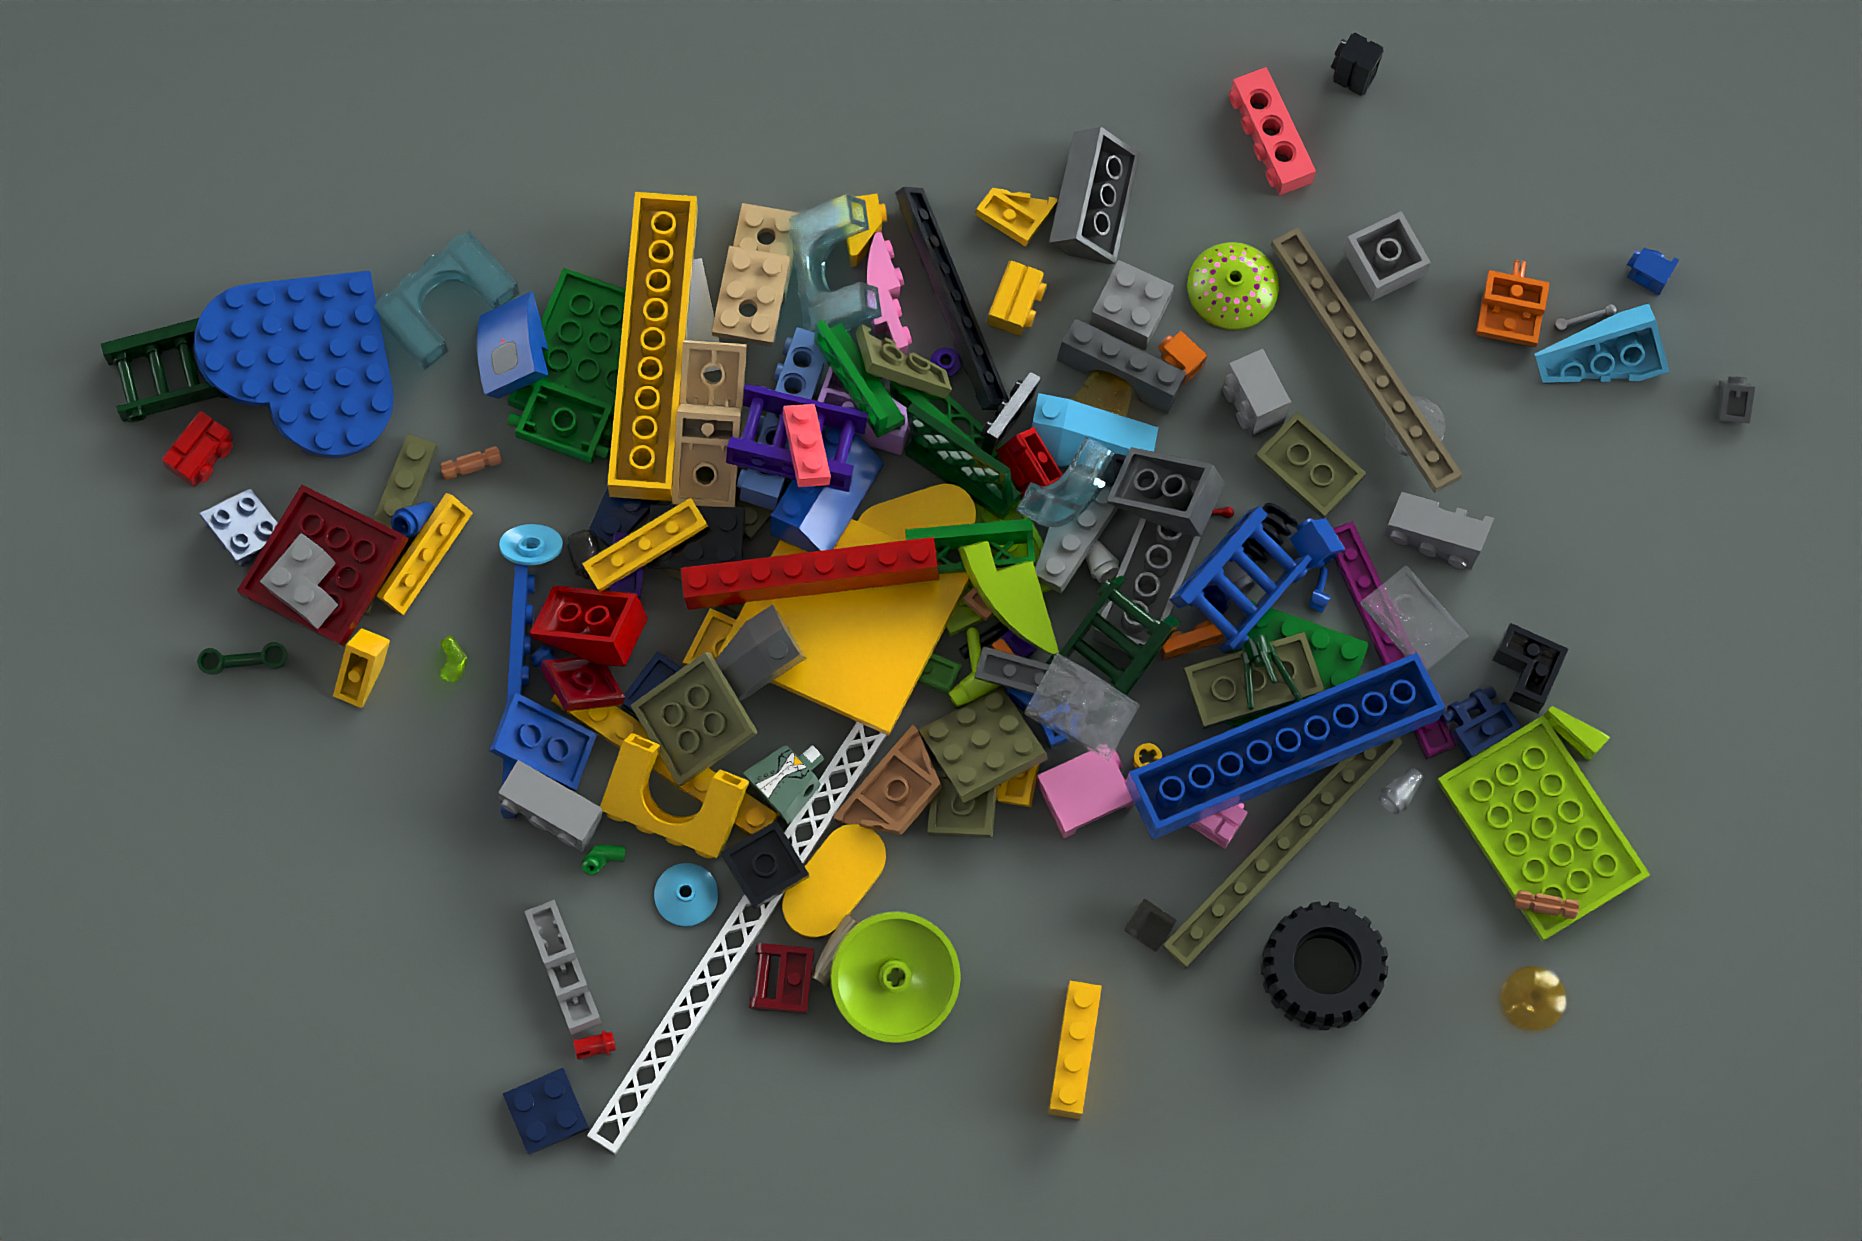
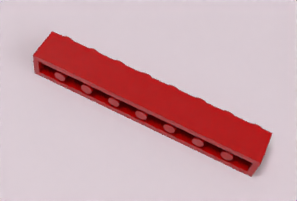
M934 537L681 568L683 596L688 610L939 580Z

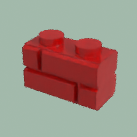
M199 411L161 460L165 468L195 488L199 482L205 483L210 478L214 470L212 466L218 458L223 459L229 454L233 447V443H231L233 437L228 429L215 422L202 411Z
M1034 427L1017 434L995 450L1000 457V462L1010 468L1011 477L1016 484V489L1021 492V497L1025 499L1027 504L1042 498L1066 481Z

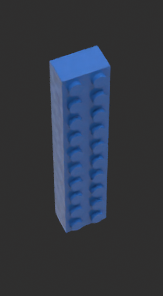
M1416 652L1130 771L1125 784L1152 840L1438 721L1445 710V706Z

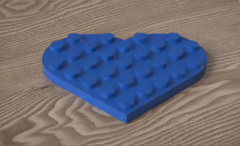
M370 271L239 285L217 295L203 310L195 329L193 345L195 359L203 377L212 387L217 388L234 402L248 406H268L271 419L280 434L286 440L288 438L292 443L300 447L303 452L322 458L348 457L371 446L382 434L392 413L394 395Z

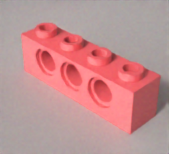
M1267 67L1233 79L1231 91L1229 92L1230 102L1234 109H1239L1243 117L1241 118L1243 130L1246 135L1251 134L1255 143L1253 144L1254 153L1259 161L1263 160L1267 168L1265 173L1269 185L1275 187L1280 196L1313 183L1316 170ZM1260 103L1265 108L1258 110L1253 108L1251 104ZM1273 129L1277 135L1269 136L1263 130ZM1285 155L1289 158V161L1281 162L1275 156Z

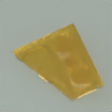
M1096 370L1087 378L1083 387L1074 398L1072 397L1070 400L1127 417L1133 387L1113 373Z

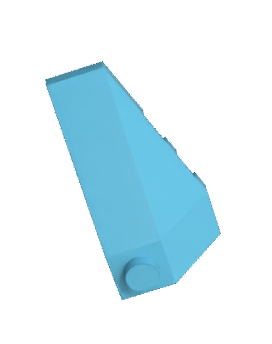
M1649 303L1619 312L1534 354L1543 383L1580 382L1582 379H1599L1600 382H1611V379L1642 381L1670 372L1657 322Z
M1038 393L1031 427L1036 429L1059 469L1070 465H1095L1097 462H1102V455L1110 452L1127 456L1130 447L1154 452L1158 427L1070 399Z

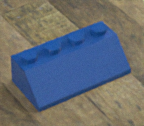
M825 426L821 434L826 457L828 460H834L842 429ZM854 432L846 461L847 464L854 465L849 492L825 486L798 487L797 480L793 479L771 514V536L807 552L834 549L884 466V462Z

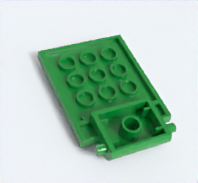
M563 267L541 319L548 350L544 351L543 355L549 376L510 393L508 398V406L524 411L522 416L510 413L507 420V425L516 427V438L589 464H593L596 457L607 460L611 448L602 445L603 440L612 441L626 289Z

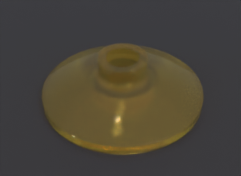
M1529 966L1515 971L1506 980L1501 993V1002L1507 1017L1514 1024L1526 1030L1539 1031L1551 1027L1560 1019L1566 1006V993L1561 981L1552 972L1541 967ZM1532 991L1539 992L1541 1001H1533L1530 993Z

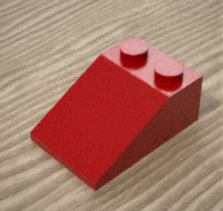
M553 585L529 634L534 639L596 664L625 667L648 617L637 594L604 590L599 592V590Z

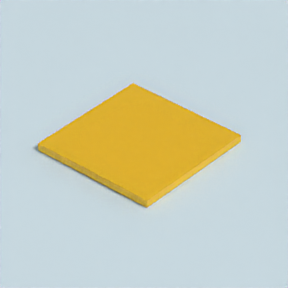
M851 519L834 549L901 540ZM779 540L771 557L806 553L807 551ZM967 572L939 574V580L746 602L717 657L746 621L773 604L807 659L770 683L889 736L968 586L970 578Z

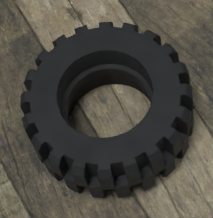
M1320 901L1312 902L1308 907L1303 908L1300 906L1294 909L1289 916H1284L1272 931L1262 954L1261 975H1264L1265 979L1263 986L1265 992L1271 994L1273 998L1271 1003L1276 1009L1280 1007L1286 1012L1284 1017L1291 1022L1293 1019L1301 1022L1300 1026L1308 1029L1311 1026H1318L1319 1030H1329L1334 1026H1337L1339 1029L1348 1026L1353 1020L1357 1021L1364 1016L1381 994L1385 986L1384 981L1388 975L1389 966H1386V959L1388 958L1387 949L1382 947L1380 943L1383 938L1379 930H1372L1370 927L1372 922L1366 916L1361 919L1355 915L1356 909L1350 906L1347 909L1339 908V903L1329 901L1328 905H1321ZM1313 938H1327L1339 943L1348 951L1354 963V975L1350 984L1343 991L1337 994H1321L1312 991L1301 982L1294 968V959L1297 950L1306 941Z

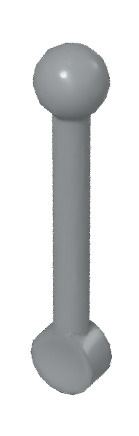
M1609 304L1603 310L1569 320L1559 318L1555 323V329L1563 332L1570 325L1604 315L1613 316L1616 314L1617 308Z

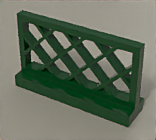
M912 403L906 409L911 442L905 448V455L946 483L964 489L974 502L1003 520L1022 499L1021 492L1012 487L1010 468Z

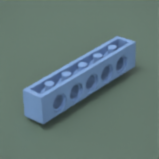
M796 327L793 338L787 337L782 352L783 355H786L784 364L778 363L773 381L778 383L773 391L790 394L786 389L793 388L799 393L790 395L814 399L826 364V359L814 343V332ZM802 362L805 363L807 367H798L795 365V363ZM767 412L766 417H760L756 434H759L757 443L768 445V442L774 440L779 422L776 416L780 414ZM788 438L784 448L786 450H790ZM749 468L748 470L742 469L736 486L741 488L740 500L774 511L787 477L762 474L757 470Z

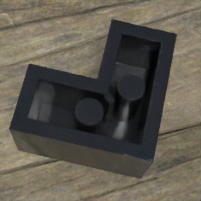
M1510 623L1492 659L1494 662L1521 673L1509 701L1538 714L1545 705L1569 649Z

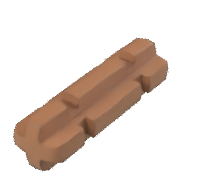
M493 446L485 449L484 453L477 451L458 457L455 462H452V460L442 462L440 468L444 479L450 480L456 478L459 473L463 476L485 469V465L490 464V467L498 465L502 462L498 447Z
M1521 890L1515 896V908L1521 910L1531 908L1532 912L1554 916L1562 914V917L1571 919L1576 918L1579 911V902L1577 900L1566 899L1562 901L1560 897L1538 893L1531 895V892Z

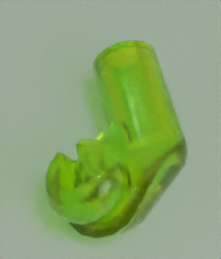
M450 635L439 643L448 656L445 667L441 668L440 672L444 680L456 682L463 676L467 656L453 635Z

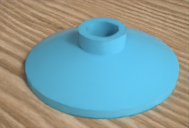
M538 524L514 527L504 533L499 542L501 554L507 560L521 565H538L549 562L560 554L563 547L562 538L557 531Z
M681 863L668 868L659 877L654 890L655 904L662 917L668 922L682 927L695 926L707 920L714 912L719 897L717 883L711 873L693 863ZM688 887L692 890V894L685 898L680 895V890Z

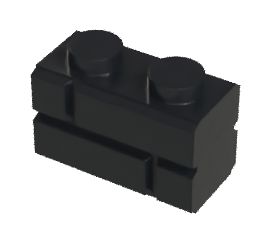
M1355 32L1350 35L1347 41L1342 39L1334 55L1336 57L1331 65V68L1335 70L1333 82L1345 88L1349 86L1350 91L1360 96L1365 95L1376 76L1384 52L1383 46L1373 41L1367 42V38Z

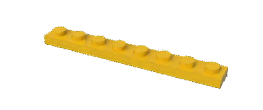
M554 694L551 703L565 712L557 696ZM617 706L565 712L619 749L622 746L623 740L631 733L651 741L642 724ZM659 753L652 768V771L701 804L704 802L712 777L716 774V772L708 768L685 785L678 786ZM745 792L734 826L750 836L776 821L778 814Z

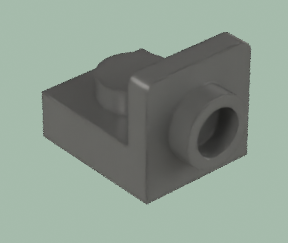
M1728 376V381L1719 380L1718 386L1721 388L1717 419L1750 423L1755 386L1747 383V378Z

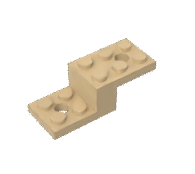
M742 203L734 244L729 246L711 331L712 336L773 347L782 302L786 301L802 222V213ZM764 232H769L775 236V240L769 245H764L758 241V237ZM745 304H752L756 307L757 312L751 317H745L739 310Z
M694 340L683 341L680 404L676 420L672 504H681L691 497L696 506L735 507L738 466L727 464L726 455L730 436L741 438L747 344ZM710 366H716L721 370L722 378L717 382L708 381L704 375L705 369ZM700 467H710L714 472V478L709 482L699 480L696 471Z

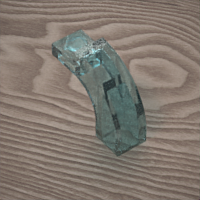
M1085 436L1073 461L1063 476L1049 486H1040L1031 482L1017 511L1046 527H1060L1073 521L1093 503L1103 489L1105 481L1101 480V477L1115 452Z

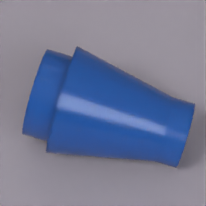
M425 501L421 504L396 510L391 519L392 529L408 538L414 537L423 528L435 510L434 506L430 502Z

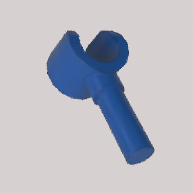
M1322 567L1320 570L1318 583L1309 600L1310 607L1321 613L1331 596L1323 593L1328 569Z

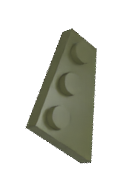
M863 324L859 326L855 334L866 372L877 378L882 377L894 381L904 387L909 386L921 390L927 395L947 398L952 388L945 369L916 353H910L908 356L895 346L896 342L887 337L881 341L869 334L871 332L869 327Z

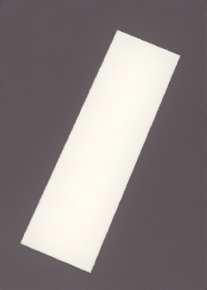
M702 258L694 259L686 340L719 342V337L712 336L711 332L714 314ZM710 366L705 369L704 373L720 369L716 366Z

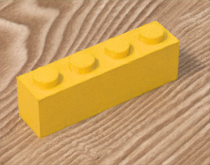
M1069 981L1048 1115L1081 1119L1102 989L1101 985Z

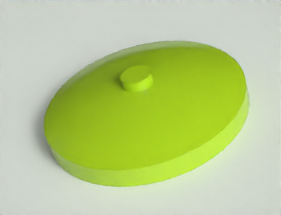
M898 911L870 916L850 929L835 951L830 970L832 995L843 1017L862 1034L875 1040L891 1043L912 1041L936 1029L947 1018L954 1007L961 981L959 960L947 936L930 921L915 914Z

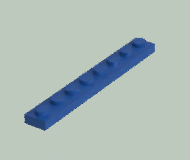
M515 564L507 702L509 696L515 692L523 696L524 685H529L530 666H525V655H531L532 637L527 635V624H533L534 608L533 605H528L529 594L535 593V575H530L528 565ZM503 759L502 785L515 764ZM501 806L500 811L503 818H516V814L509 812Z

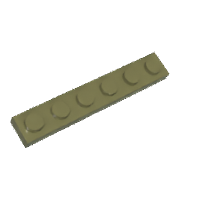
M407 434L373 520L392 529L391 519L395 511L415 505L437 451V443ZM376 595L363 615L371 616L378 598Z

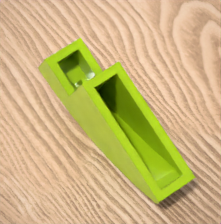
M981 541L958 548L964 568L974 588L1002 624L1037 650L1045 654L1059 653L1033 561H1024L996 570L988 541Z

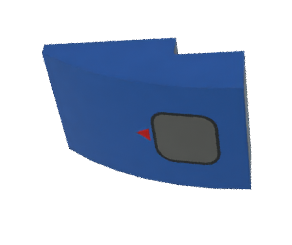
M528 292L480 315L477 331V353L484 395L499 399L549 376L543 352L548 350L533 292Z

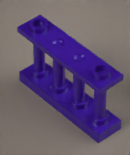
M745 384L742 406L750 407L742 437L735 438L730 436L727 446L726 463L796 480L791 452L784 449L787 433L783 419V406L815 404L821 432L823 425L842 429L834 460L827 459L831 475L830 485L822 486L849 492L854 465H849L846 461L854 432L865 434L868 413L854 407H840L769 390L760 385L752 386ZM762 410L780 414L773 444L770 446L754 442Z

